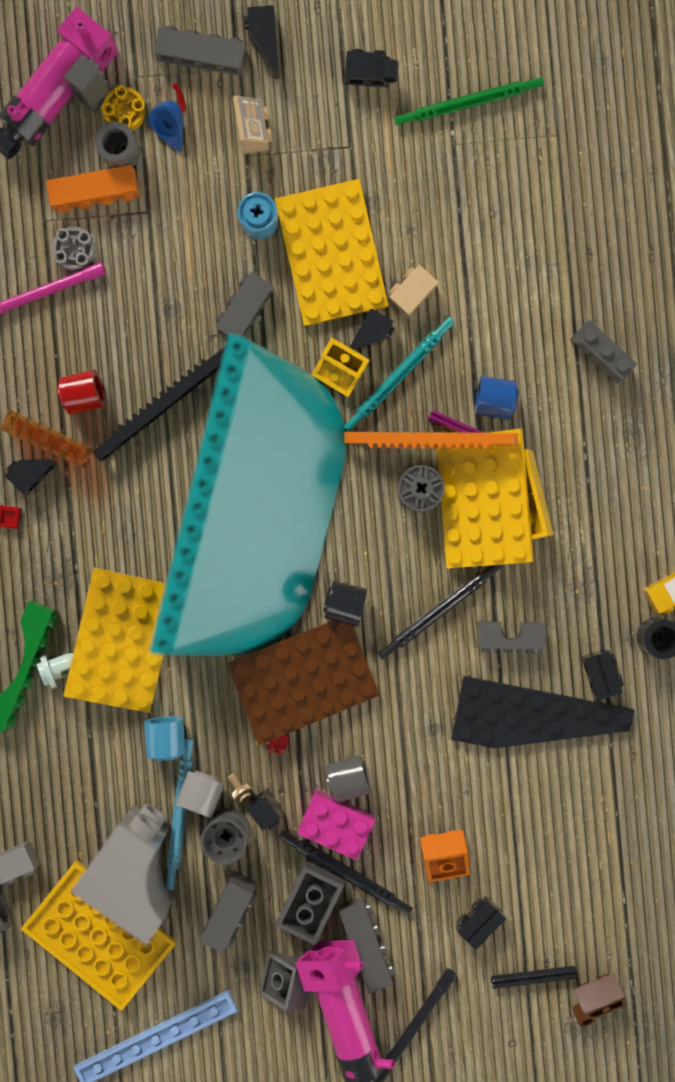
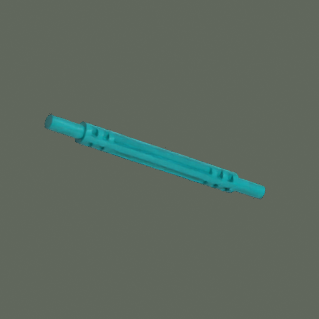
M448 317L435 331H431L357 409L358 412L344 426L348 432H351L364 417L367 418L441 341L444 333L455 323L454 320Z

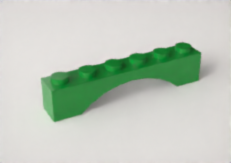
M36 601L28 602L20 621L24 636V654L20 669L13 682L0 694V732L2 733L9 730V728L12 729L17 720L15 716L17 708L20 709L24 703L25 697L23 694L33 681L31 676L33 669H37V664L41 661L40 652L42 648H46L50 639L47 636L49 630L54 628L58 620L56 616L58 610Z

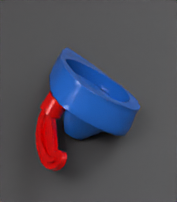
M174 83L172 87L176 90L178 104L169 100L159 103L152 109L148 120L150 126L159 137L171 147L181 152L183 144L182 114L186 111V102L181 88L178 84Z

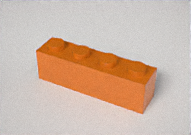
M132 165L46 180L50 206L55 212L61 214L68 213L74 208L81 210L90 209L92 205L96 204L107 206L117 200L129 202L135 200V197L140 196L136 171Z

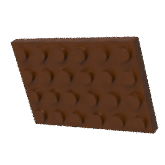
M329 621L226 663L258 745L380 696L353 625L336 621Z

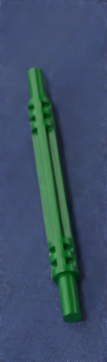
M542 77L524 82L519 80L416 108L414 112L395 116V124L397 126L415 120L420 122L523 94V91L544 86V81Z

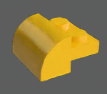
M331 337L311 375L349 397L368 366L370 359Z

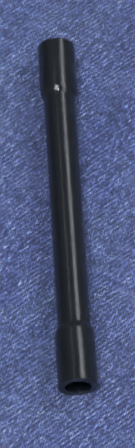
M447 968L433 991L384 1059H392L395 1063L397 1062L443 994L448 991L458 975L453 970ZM384 1069L380 1075L383 1082L393 1069Z

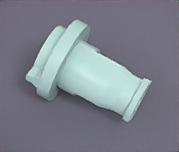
M73 653L64 654L48 660L46 655L40 657L41 662L37 664V668L45 686L50 684L52 689L57 688L56 681L68 676Z

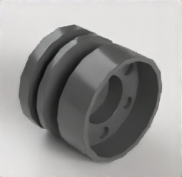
M418 465L406 470L400 477L397 485V495L401 504L415 512H424L436 507L442 500L445 491L441 475L434 468L426 465ZM417 483H419L420 485H426V488L424 489L426 492L425 494H423L422 492L417 493L415 491L418 488L416 485Z
M223 808L216 811L213 818H209L201 836V847L204 854L211 861L218 864H230L237 861L244 854L251 835V826L247 817L242 812L233 808Z

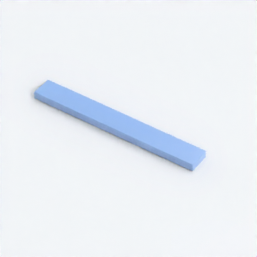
M227 990L76 1064L73 1069L80 1082H95L238 1012V1007L230 991Z

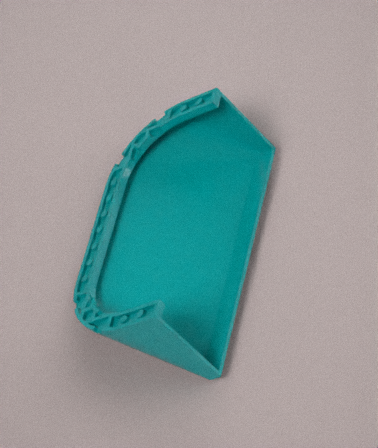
M230 333L228 336L149 650L151 653L183 656H237L255 652L273 644L294 626L304 612L312 592L345 460L346 443H344L345 428L343 419L335 400L317 378L303 368L242 336Z

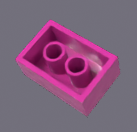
M315 788L298 826L297 834L358 860L375 822V815L345 801L337 803L334 797Z

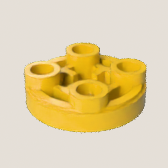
M119 85L106 95L101 107L107 123L121 122L132 131L142 125L147 112L146 104L140 93L124 85Z

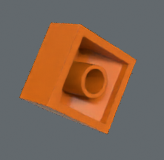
M451 830L447 833L429 834L425 837H420L428 883L470 875L468 851L463 830Z

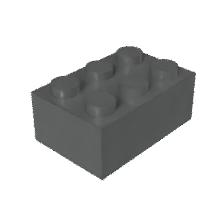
M305 860L277 917L276 927L316 945L344 887V879Z
M233 870L204 927L199 942L221 953H224L226 947L231 948L238 931L236 927L241 928L248 911L246 907L250 909L256 898L255 895L258 891L255 889L256 881Z

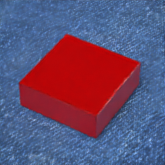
M0 505V527L19 529L22 508Z

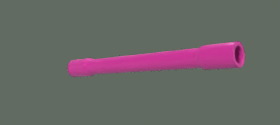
M102 262L84 268L82 271L1 301L0 315L84 281H90L106 275L105 268Z

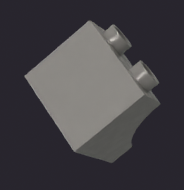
M134 804L117 825L71 892L147 945L163 922L175 897L171 890L166 889V883L160 867L161 847L169 828L163 825L166 817L160 810L150 804H144L142 809Z

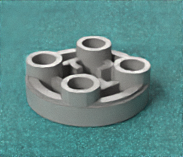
M76 226L61 228L56 232V236L53 239L52 254L55 261L64 269L80 271L93 262L96 255V244L93 237L83 228Z

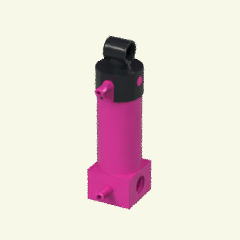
M77 6L57 29L61 40L19 92L11 98L0 112V120L6 126L5 128H0V153L7 159H12L19 152L22 145L21 141L23 140L33 147L72 98L74 92L64 76L80 56L87 61L89 58L92 59L100 67L99 70L103 72L119 52L112 35Z
M354 940L319 941L296 962V966L304 991H312L317 994L343 1081L383 1082L380 1075L384 1069H393L395 1062L392 1059L382 1058L377 1040L374 1037L355 978L363 969V963L360 960Z

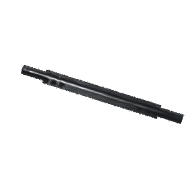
M490 565L483 572H478L395 636L394 641L378 652V655L384 660L399 647L403 648L487 582L486 580L503 566Z
M284 830L279 834L278 838L295 847L296 851L386 905L390 906L391 904L407 915L411 913L413 907L396 898L394 893L303 839L300 841Z

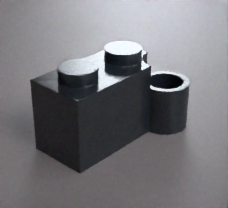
M353 49L352 51H347L345 85L388 88L389 83L398 81L399 62L390 59L383 50L364 52L362 49Z

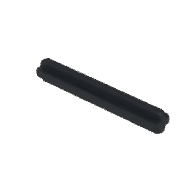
M575 966L494 975L491 976V985L493 989L573 980L577 978V971Z

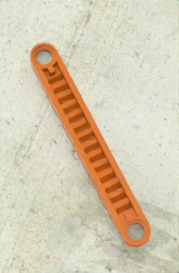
M344 432V443L368 444L370 448L386 449V447L391 449H403V447L407 449L412 447L415 449H420V447L424 449H429V447L432 449H437L438 447L440 449H446V447L448 449H455V447L463 449L465 446L466 449L474 447V449L481 450L483 447V449L489 450L492 445H518V434Z

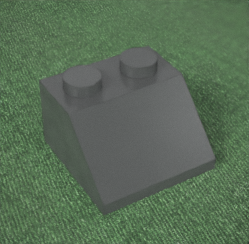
M268 951L259 994L286 1012L306 1009L310 991H304L296 966V962L300 958Z

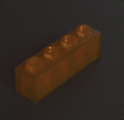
M8 410L0 430L84 468L94 450L93 447L12 410Z

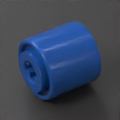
M481 376L477 389L474 415L510 420L512 414L515 413L519 389L517 388V382Z

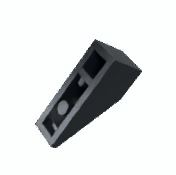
M274 5L247 7L248 16H244L245 30H249L253 43L274 78L280 79Z

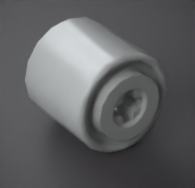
M196 770L195 772L188 771L175 805L213 818L224 784L219 782L220 779Z

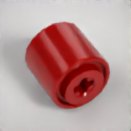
M95 369L59 378V399L63 408L70 416L105 407L106 401L103 386Z

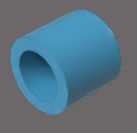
M253 192L241 200L238 206V218L243 231L249 237L258 240L272 236L279 225V216L275 202L271 197L262 192ZM260 208L263 215L259 214L258 218H255L252 210Z
M165 716L144 721L147 758L155 761H168L177 759L186 753L182 717Z

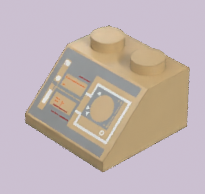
M233 96L240 141L244 154L270 150L268 142L273 141L271 129H266L265 121L269 120L267 107H262L260 99Z

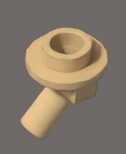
M235 773L229 775L228 779L235 789L232 793L234 802L247 803L252 798L253 789L248 784L242 786Z

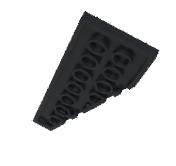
M463 675L451 740L489 748H502L631 731L635 709Z

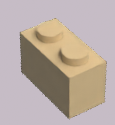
M420 264L416 268L411 267L404 275L406 279L401 285L396 283L389 291L391 294L389 301L407 318L438 285V281Z

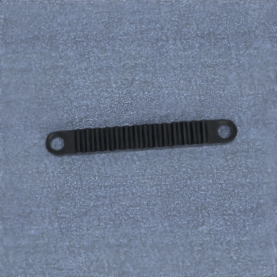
M226 346L207 361L201 359V366L195 364L193 372L187 370L188 376L181 375L180 382L173 381L174 387L167 386V393L160 392L159 399L153 397V404L147 402L145 410L139 408L140 414L136 415L133 413V420L125 419L126 425L119 424V431L112 430V436L93 451L99 462L111 456L221 368Z

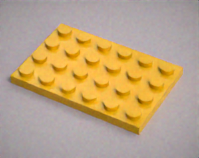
M360 179L275 198L304 327L367 313L370 308L376 311L389 307Z
M523 429L487 432L517 433L518 445H492L489 450L483 449V447L481 450L474 449V447L466 449L465 446L463 449H457L456 447L455 449H448L447 447L446 449L437 448L438 472L444 481L445 489L441 500L446 568L534 562Z
M96 567L93 568L65 685L64 697L150 713L164 655L151 653L149 650L166 583Z
M76 860L22 926L21 930L122 1011L176 945L177 941L159 927L146 945L71 892L87 870V867Z

